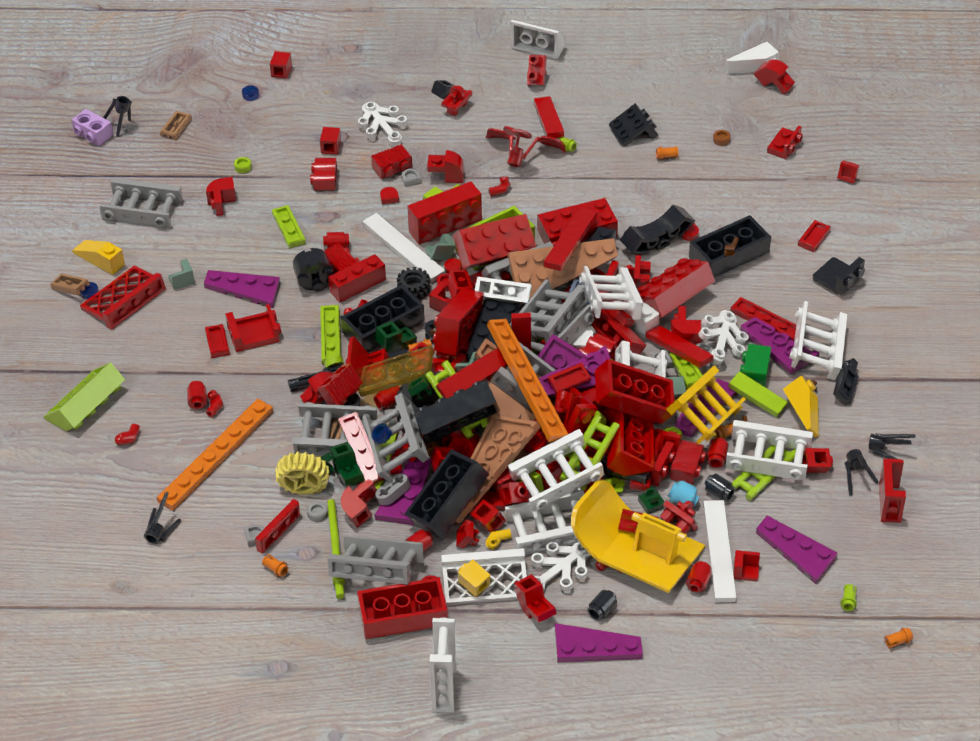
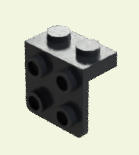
M636 103L609 123V127L622 146L627 145L645 130L653 139L659 135L655 130L657 128L656 124L652 119H648L650 117L648 112L644 108L641 110Z
M832 257L813 274L812 278L835 293L842 295L863 276L865 260L858 257L852 264L848 265Z

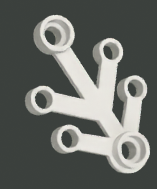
M375 102L365 103L362 106L364 115L358 119V126L362 129L367 128L370 117L374 118L371 127L366 129V136L371 139L375 138L380 125L388 135V144L394 147L402 144L401 134L393 131L388 123L400 127L407 125V117L403 115L398 116L399 108L397 106H390L389 108L379 107ZM379 113H381V114H388V115H390L391 117L382 116V115H380Z
M723 310L718 317L706 315L702 320V324L705 327L699 332L701 339L708 340L711 337L719 336L716 349L711 351V354L714 355L711 363L717 366L721 365L725 360L724 347L726 341L732 348L733 354L741 357L743 351H745V347L741 344H745L749 338L745 332L739 330L736 325V316L731 311ZM716 324H720V325H721V328H716V329H711V330L709 329V328H711L713 325H716ZM729 328L731 329V331H732V332L734 333V335L736 336L735 339L733 338V336H732L731 333L729 332Z
M549 542L546 546L548 555L568 554V556L565 558L544 557L541 553H534L531 557V563L535 567L553 566L540 577L534 576L542 583L544 591L545 583L561 571L560 588L563 591H569L572 589V579L570 578L571 564L577 560L575 577L583 580L587 577L585 561L591 555L580 542L575 543L573 546H558L556 542Z

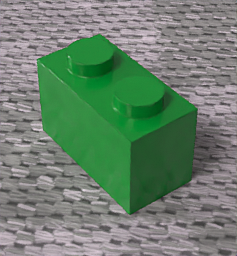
M748 344V349L743 351L742 362H745V365L740 366L741 373L764 387L770 362L771 347Z

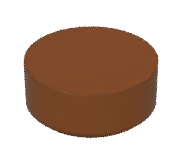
M717 130L714 132L713 142L716 145L725 146L730 143L731 135L728 131Z

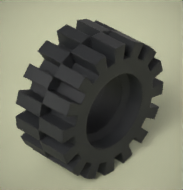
M408 267L406 268L407 271L403 269L398 274L397 286L403 284L416 298L423 299V295L426 297L430 292V276L427 274V271H422V268L416 270V267H413L412 270ZM413 282L419 283L417 285H409V283Z

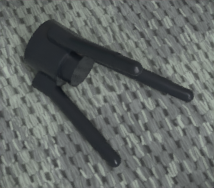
M118 96L117 99L113 98L112 104L103 116L104 119H107L115 106L116 112L120 114L116 132L117 137L120 135L123 115L126 112L128 121H131L132 101L126 96Z
M871 433L869 449L873 450V454L887 459H897L881 451V449L885 450L886 442L911 444V440L896 438H915L916 435Z
M853 449L847 453L846 458L848 461L844 464L847 471L849 495L852 496L851 468L860 470L864 467L876 484L879 481L859 449Z
M165 492L158 510L156 508L152 509L148 526L144 533V538L153 544H157L160 540L165 541L167 535L181 522L180 518L177 519L165 532L163 531V526L158 523L169 495L168 492Z

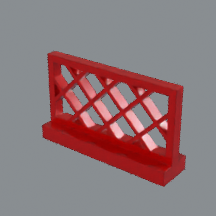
M134 265L82 303L80 307L81 310L104 321L107 328L112 330L163 292L166 287L161 274L155 273L153 275ZM134 273L139 274V276L130 277ZM131 282H138V284L129 285ZM124 292V294L115 295V293ZM112 293L111 296L103 297L106 294ZM111 302V304L102 305V303ZM92 304H98V306L89 307Z

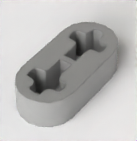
M405 474L393 476L391 483L387 481L376 491L375 495L380 505H390L410 488V482Z

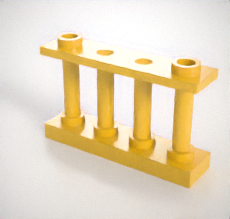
M715 365L666 409L671 415L677 410L683 412L703 434L696 441L698 445L704 439L708 442L716 435L714 430L732 413L735 416L743 408L741 404L746 400L743 397L736 403L715 381L716 378L714 376L719 372ZM707 386H710L730 407L728 411L706 389ZM701 394L721 416L719 420L697 398L698 395ZM690 403L712 425L710 429L688 407Z

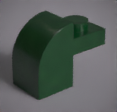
M393 321L376 327L375 339L388 353L399 351L409 344L417 343V336L407 326L399 329Z
M349 442L329 447L331 457L333 458L332 463L340 483L349 486L364 481V475L357 465L355 452Z

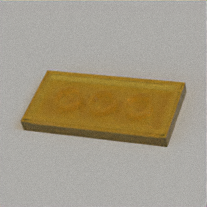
M430 345L364 366L361 375L363 384L359 386L360 390L358 393L361 397L414 381L430 372L434 355L433 347Z

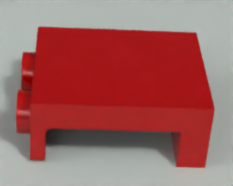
M266 304V312L238 319L234 318L233 312L225 313L227 328L235 352L280 342L281 326L280 323L275 322L277 321L276 312L271 310L269 304Z
M883 459L879 481L881 522L901 523L906 491L893 490V488L900 487L904 460Z

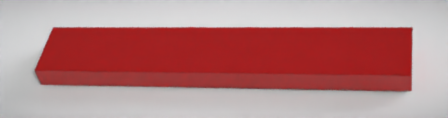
M579 208L544 260V268L557 271L563 269L597 218V211Z

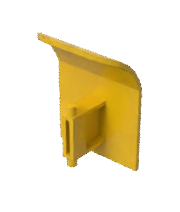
M603 479L597 480L573 508L571 526L576 538L598 562L669 593L704 550L705 545L687 537L686 534L681 532V528L647 513L642 515L636 512L633 513L632 520L638 522L635 535L631 532L618 530L622 509H630L621 500L608 481Z

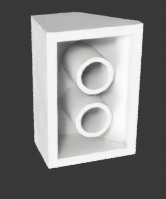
M511 20V48L537 55H546L553 59L559 58L565 48V34L556 30Z

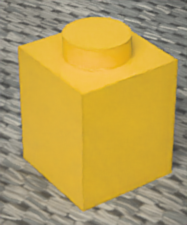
M473 559L468 564L464 563L459 568L458 582L473 596L477 597L490 585L491 575Z

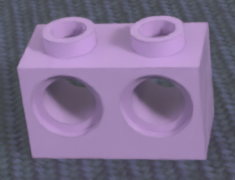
M87 109L72 119L74 133L98 146L113 136L111 122Z

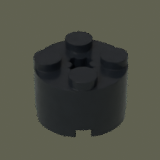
M310 248L311 251L307 252L303 250L293 259V270L297 281L306 290L320 292L329 284L328 277L334 274L326 252L319 248Z

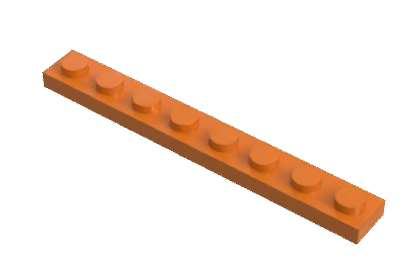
M506 319L489 320L487 327L538 423L541 425V429L548 442L557 441L568 435Z
M257 398L157 496V502L161 503L165 492H168L169 495L164 506L173 511L273 412V406Z

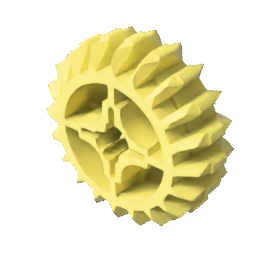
M297 451L296 454L290 452L289 455H284L282 459H279L275 470L276 482L279 483V487L284 488V491H291L292 494L296 493L299 495H314L315 492L321 493L322 489L326 488L330 476L329 466L326 465V461L321 460L319 456L314 457V453L311 455L306 454V451L305 453Z

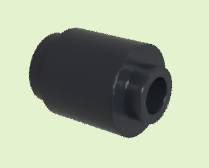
M717 473L709 475L705 480V490L720 500H730L735 492L733 484Z
M601 590L589 603V608L587 609L589 615L595 620L604 619L617 605L616 595L610 590Z

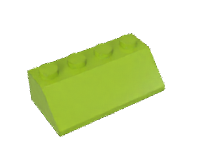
M111 362L95 368L50 409L43 418L65 431L70 429L76 430L83 424L82 420L85 417L89 418L96 412L95 408L98 405L101 406L109 400L107 396L121 389L122 386L120 384L125 379Z

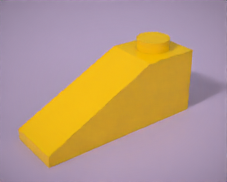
M84 240L72 250L77 256L111 275H114L125 265L122 249L110 242Z
M801 375L784 387L783 391L809 432H813V436L817 438L819 436L818 396L814 391L816 387L810 379L806 380Z

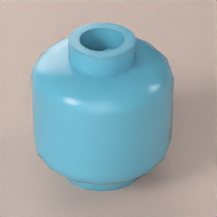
M685 481L674 482L668 494L670 503L675 506L679 501L683 504L686 501H691L694 507L699 499V496L696 495L697 488Z

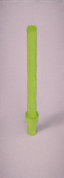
M330 499L327 501L332 554L340 555L335 500ZM332 577L336 598L343 599L345 578Z

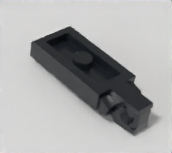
M854 358L842 364V369L839 372L833 395L845 406L852 402L859 378L855 373L858 362Z

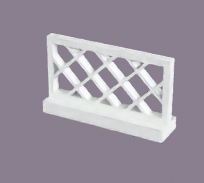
M524 548L442 555L446 606L518 600L516 593L510 589L521 577L522 579L527 577ZM472 559L487 572L491 568H498L502 571L497 578H494L492 575L490 576L492 583L477 597L472 596L467 589L464 590L458 585V578L455 582L448 578L447 572L456 571L458 573L459 568L464 563L468 564ZM521 566V572L517 577L509 572L511 567ZM505 574L513 580L507 587L499 581ZM495 585H498L504 591L500 595H494L490 590ZM454 588L463 593L459 598H449V593Z

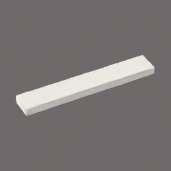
M377 213L362 221L363 226L412 268L416 267V270L422 268V271L426 270L430 276V283L436 281L439 275L445 274V270L440 265L431 260L428 255Z
M724 500L704 501L703 507L715 603L736 602Z

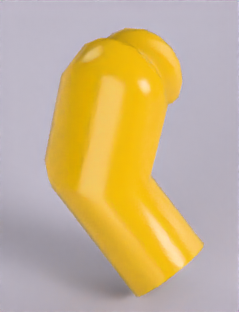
M510 529L491 532L486 539V546L494 550L502 540L511 539Z

